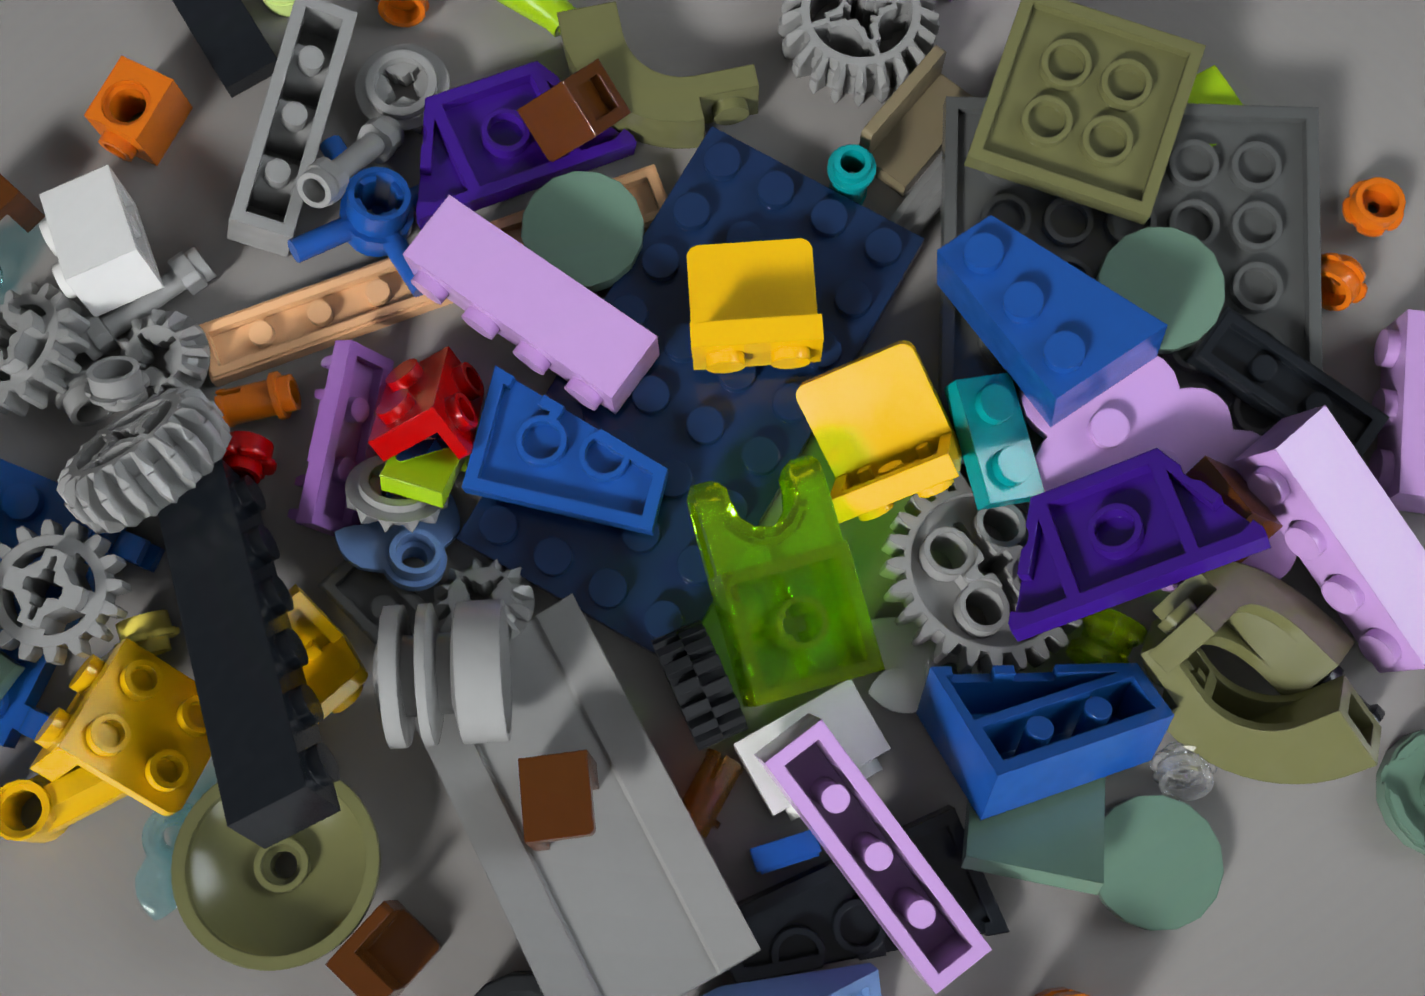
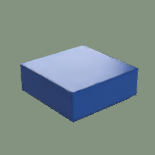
M810 830L751 848L749 852L755 871L761 875L820 856L819 852H822L818 840Z

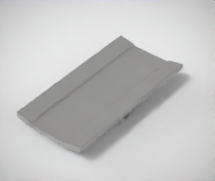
M570 594L536 615L534 619L528 622L525 629L509 642L512 674V733L510 741L463 744L457 728L455 714H444L440 742L437 746L426 747V750L544 996H683L761 951V948L574 595ZM415 716V726L421 737L418 716ZM587 749L597 763L599 789L592 790L596 832L588 837L551 841L550 850L534 851L524 843L518 759Z

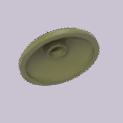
M339 779V781L334 783L341 811L266 849L227 827L218 783L214 784L195 803L186 816L175 841L171 863V884L177 909L183 922L191 934L208 951L224 961L243 968L260 971L284 970L308 964L325 956L341 945L359 926L369 910L378 886L381 867L380 843L375 824L367 807L360 797L342 780ZM290 852L297 860V868L292 876L282 878L276 872V861L283 853Z

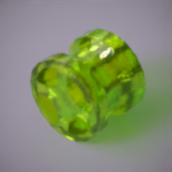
M1108 608L1081 618L1084 624L1079 637L1070 640L1065 653L1077 664L1130 663L1128 658L1132 649L1143 644L1147 630L1131 617Z

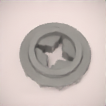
M408 43L390 45L375 52L362 65L355 84L357 103L368 120L382 115L390 116L399 122L403 131L413 130L421 134L425 98L450 90V76L442 60L431 50ZM388 80L405 87L414 81L413 87L419 100H410L403 96L395 102L396 96Z
M152 309L151 314L143 319H130L132 329L125 338L118 339L116 342L121 348L120 356H129L139 362L141 371L149 376L150 385L146 388V394L141 397L139 403L145 402L153 394L161 395L169 388L193 386L195 389H200L210 366V347L208 339L199 324L180 312ZM152 343L165 349L170 348L164 355V360L167 363L166 369L170 374H167L164 370L149 367L155 360L154 354L151 351L153 349Z
M379 456L362 461L349 473L345 484L347 508L358 512L361 524L379 521L385 533L394 525H403L413 533L419 521L436 524L440 510L448 508L449 496L443 508L400 495L386 498L387 492L381 490L380 473L387 460L383 462Z
M473 557L469 567L460 571L450 568L448 580L443 585L434 587L433 608L439 622L440 633L451 632L456 602L471 601L469 594L471 592H479L485 597L491 594L492 599H504L509 642L517 637L530 621L535 606L533 588L528 580L520 576L522 568L518 567L508 570L498 563V559L493 563H483L476 557Z

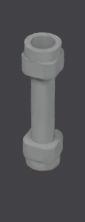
M386 115L374 117L362 125L354 144L333 160L321 157L307 167L306 172L297 181V190L300 197L305 203L314 208H324L333 205L343 197L349 179L372 161L382 164L394 156L396 150L404 143L405 136L402 126L397 120Z
M195 246L186 252H179L167 261L172 269L161 276L164 288L111 310L103 317L98 316L94 318L92 314L85 317V319L90 321L91 326L79 337L90 343L89 349L84 352L93 361L104 354L106 356L120 347L116 340H118L120 335L132 328L130 319L145 318L151 314L152 309L158 310L187 289L194 296L207 287L208 282L217 276Z

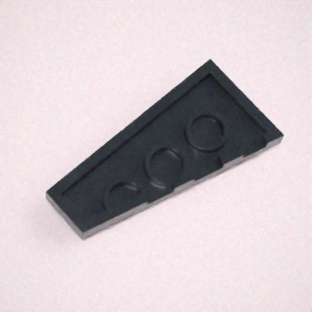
M944 806L901 826L980 934L992 936L1010 932L984 873L961 868L964 828L953 806ZM832 859L736 902L761 951L732 967L730 971L737 984L823 968L824 964L858 958L860 961L886 956V952L896 951L898 948Z

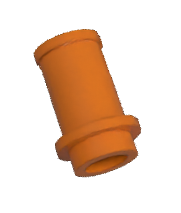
M278 371L268 373L266 380L229 389H218L215 391L217 396H214L215 404L224 414L222 418L230 428L238 424L276 415L279 419L286 420L291 418L293 411L301 409V395L295 378L292 374L281 375Z

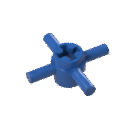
M334 135L325 139L319 148L324 157L333 160L346 150L347 146L339 135ZM374 166L362 169L349 179L346 192L340 202L338 219L287 241L293 258L296 262L301 263L348 242L357 252L366 256H388L414 297L424 295L411 283L414 274L403 256V253L410 245L407 238L413 227L419 184L409 188L404 178L389 168Z

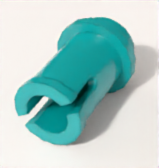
M855 144L844 145L836 149L828 159L827 173L831 181L829 188L862 205L867 196V187L872 183L876 175L877 165L874 156L866 148Z

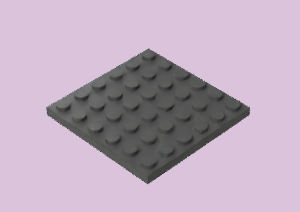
M946 96L943 104L941 247L992 215L1096 280L1103 258L1123 237L1147 227H1174L1196 236L1214 253L1223 272L1225 282V302L1221 311L1229 306L1323 371L1319 107L1187 103L1151 216L1142 225L964 166L987 98ZM940 289L938 397L955 431L944 388L957 379L1007 372ZM1204 335L1192 346L1171 354L1157 355L1163 358L1174 370L1180 389L1189 387L1205 388L1217 394L1228 406L1233 430L1253 431L1263 436L1276 424L1186 362ZM1013 381L1017 397H1019V387ZM1025 422L1035 454L1043 438ZM962 456L961 466L965 467Z

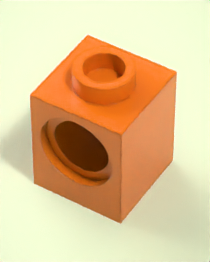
M121 55L84 116L101 135L98 143L108 152L128 162H132L136 156L158 166L193 107L174 79ZM144 111L138 119L129 122L135 114Z

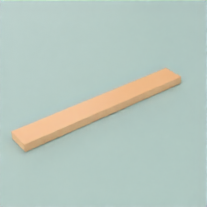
M655 164L612 178L621 182L636 198L644 220V234L667 198ZM525 210L490 222L523 244L521 229L523 212ZM386 258L200 324L199 326L204 331L210 347L208 374L211 382L216 387H220L335 345V340H351L452 304L453 302L446 298L440 305L425 295L414 297L391 260Z

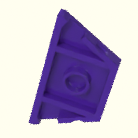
M538 61L426 97L423 118V143L420 156L419 193L416 206L417 224L419 229L422 230L448 195H451L471 210L477 211L539 189L552 178L573 171L587 172L635 154L637 142L634 136L626 129L619 133L612 127H609L595 138L556 161H549L517 111L525 104L560 83L559 77Z
M1155 448L1030 498L1026 520L1029 537L1026 545L1021 549L1017 571L1021 579L1016 612L1010 611L1008 624L1011 633L1019 642L1270 549L1271 545L1262 525L1255 520L1251 523L1224 504L1219 493L1201 480H1194L1183 473L1180 464L1158 448Z

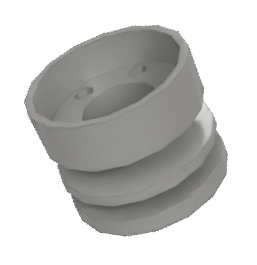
M504 599L457 601L452 617L451 632L440 633L439 622L432 603L418 604L415 614L414 634L411 632L409 616L405 605L383 606L379 619L378 640L373 654V686L376 706L381 714L385 739L390 749L409 748L412 745L415 716H418L421 738L425 747L437 746L442 734L444 714H455L457 728L463 744L510 741L512 733V674L509 631Z

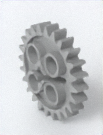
M961 473L959 477L954 478V483L949 488L939 494L927 498H919L917 493L914 494L904 506L906 513L899 512L891 523L890 528L895 534L889 535L883 543L881 550L893 558L888 559L879 570V575L887 579L896 580L897 583L892 585L883 596L884 601L903 602L905 609L894 622L896 626L912 622L916 624L919 629L911 642L914 647L922 645L929 639L936 644L933 662L938 664L949 653L957 655L958 674H965L976 661L980 663L982 674L990 673L993 665L1002 664L1014 665L1016 673L1024 670L1027 667V662L1032 667L1037 668L1050 658L1049 651L1056 654L1068 644L1069 640L1066 634H1071L1076 630L1083 620L1078 619L1019 642L1011 633L1008 621L1010 611L1016 612L1021 584L1017 571L1021 549L1026 545L1029 537L1026 520L1030 502L978 511L971 485L969 487ZM983 524L996 528L1000 532L1003 541H997L990 537ZM953 526L959 527L962 531L954 528ZM930 550L945 554L950 560L953 569H946L938 565L934 561ZM987 571L989 574L984 576L982 573ZM966 604L979 608L986 617L987 625H981L973 621L968 615Z

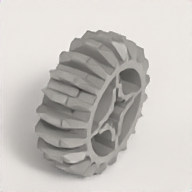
M782 0V17L779 18L778 33L783 39V56L787 60H793L792 72L795 74L796 79L810 75L809 88L812 94L825 86L831 88L830 98L834 104L842 98L843 93L853 94V100L857 107L864 103L866 93H873L882 104L888 98L890 87L897 90L938 42L935 38L938 34L940 18L939 13L934 12L936 0H838L839 5L837 8L825 12L824 19L814 22L812 20L815 15L834 0ZM905 30L904 38L896 46L882 54L880 53V43L892 39V33Z
M193 386L169 388L161 395L153 394L145 402L136 405L123 415L115 417L113 422L105 428L98 430L97 434L90 441L80 445L79 452L68 459L65 468L60 472L56 491L65 500L64 505L82 524H86L96 534L121 532L125 527H136L143 519L149 516H157L164 507L171 503H177L181 495L190 489L196 488V483L203 476L212 472L213 464L222 459L226 452V447H228L232 438L229 433L231 428L222 418L224 414L212 399L208 400L200 389H195Z

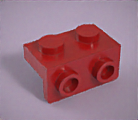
M449 346L420 362L412 358L395 367L385 379L386 386L381 402L376 408L375 413L377 415L368 440L369 445L383 462L436 433L441 436L458 459L471 454L484 396V385L475 368L468 362L461 363Z

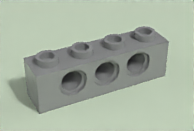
M324 0L294 1L229 217L227 239L284 257L288 256L289 247L287 241L294 236L303 205V199L297 190V181L306 172L307 167L316 160L358 12Z

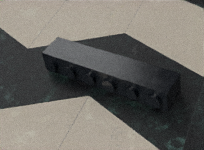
M220 459L213 464L212 472L203 476L196 483V488L186 491L178 498L177 503H171L161 509L158 517L227 827L266 849L341 811L334 783L340 779V773L333 754L322 742L318 723L323 721L324 714L316 694L306 683L302 667L308 664V655L301 639L291 627L288 612L294 609V604L289 590L278 577L274 561L279 559L280 553L275 539L264 526L261 511L266 509L265 498L257 483L249 475L240 477L223 459Z

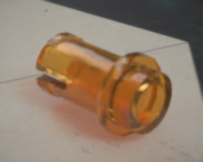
M711 748L707 749L705 758L682 799L696 828L704 839L707 838L711 829H719L721 823L717 820V817L739 775H742L745 770L740 763L727 755L725 759H722L721 752Z

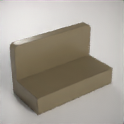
M938 45L931 49L863 128L860 136L859 145L869 150L874 156L877 165L875 177L902 197L942 152L943 104L946 96L973 97L941 74L946 51Z

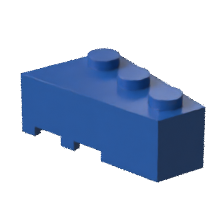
M992 215L937 250V285L1050 427L1158 355L1168 326L1166 323Z
M1138 663L1055 664L1052 672L1016 673L1014 665H993L991 672L985 674H953L951 666L930 667L916 712L980 821L1151 761L1174 717V713Z

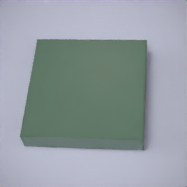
M1106 777L981 821L967 799L961 868L1098 895L1104 884Z

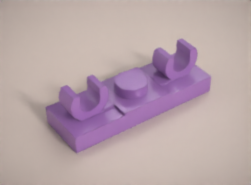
M335 340L333 354L324 357L321 361V366L329 370L325 389H315L314 397L319 399L320 403L307 457L309 462L306 474L296 477L294 484L303 488L299 509H289L287 515L290 519L296 521V524L333 537L336 530L352 525H360L358 512L347 508L346 479L355 466L375 456V451L369 445L368 440L377 415L375 411L381 402L386 386L385 379L394 366L393 360L353 340Z

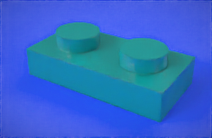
M1000 373L957 379L944 388L977 510L1030 502L1031 497L1044 493L1045 490L1013 379L1009 374Z

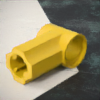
M78 765L54 782L40 774L28 780L18 779L8 782L0 788V836L6 840L50 842L61 836L68 826L128 795ZM37 795L42 806L41 816L35 825L26 829L21 819L22 807L29 798Z

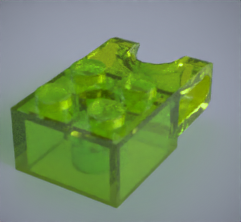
M810 455L793 458L782 469L779 477L782 513L774 526H754L741 519L730 500L727 489L718 482L706 481L691 485L689 489L687 507L743 708L758 707L885 670L848 540L844 541L821 464ZM787 609H789L792 617L798 618L802 616L805 621L806 630L797 633L800 642L795 641L793 635L787 634L784 630L783 619L787 618L785 614Z

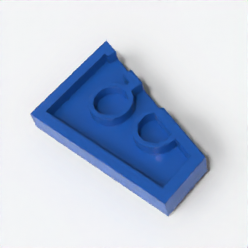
M495 365L462 489L466 493L653 536L669 474L666 467L606 431L598 430L565 410L563 405L546 395L538 394L518 382L513 375Z

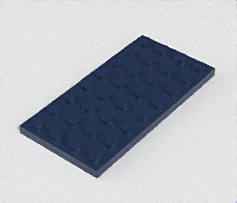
M711 126L645 232L643 247L632 269L613 284L604 299L658 337L659 357L616 415L601 404L594 411L578 402L565 390L564 387L568 382L559 375L556 376L545 394L563 405L568 412L598 430L606 431L668 469L669 475L654 535L651 536L481 497L456 539L493 562L497 559L498 563L508 570L521 567L520 576L558 600L573 594L584 615L657 656L651 640L699 619L702 623L705 621L811 439L813 432L796 399L798 387L808 379L858 358L919 254L924 238ZM796 238L809 241L813 249L817 312L822 314L824 342L821 362H812L807 366L795 369H778L771 365L752 366L733 373H712L707 370H694L690 339L691 320L687 272V253L689 249L696 245Z

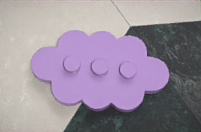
M1159 356L1052 427L1048 425L1019 388L1018 400L1024 420L1034 432L1043 438L1034 456L1045 492L1155 448H1158L1180 464L1184 474L1192 469L1204 456H1208L1235 469L1242 476L1233 461L1261 437V435L1253 431L1233 430L1228 406L1217 394L1205 388L1189 387L1180 389L1174 370ZM1279 529L1269 538L1270 549L1253 554L1242 563L1260 569L1280 580L1291 570L1297 555L1289 549L1284 535ZM1183 581L1162 588L1161 590L1173 592Z

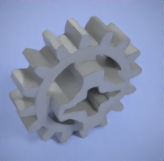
M32 282L26 283L21 296L10 289L5 292L4 304L0 305V413L4 415L12 411L19 416H26L30 404L41 410L46 408L48 393L55 390L63 394L67 390L63 378L67 373L74 374L80 372L82 367L74 361L78 353L89 349L90 343L79 337L91 326L90 321L80 315L84 307L75 300L66 297L63 292L49 283H45L41 288Z
M47 519L43 521L40 536L34 531L21 526L16 528L19 542L16 547L11 548L0 543V558L2 559L0 562V629H3L0 632V648L12 651L19 647L18 658L36 663L44 654L47 663L64 665L67 658V649L75 656L86 659L92 656L91 646L88 641L92 637L110 642L114 636L105 625L110 617L126 619L128 614L122 607L115 605L116 596L132 591L131 584L114 578V574L120 572L127 565L125 560L115 554L104 556L108 552L111 542L99 534L88 538L89 529L79 523L71 522L64 532L61 524ZM43 555L42 558H41V560L36 561V562H34V563L28 565V564L31 563L34 559H36V558H38L39 556ZM89 566L94 576L95 592L92 591L85 577ZM50 585L63 587L59 599L46 598V592ZM14 595L21 608L19 616L14 606ZM84 616L79 623L64 631L68 623Z

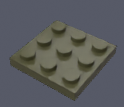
M1021 0L964 166L1144 225L1151 216L1206 45L1068 0Z

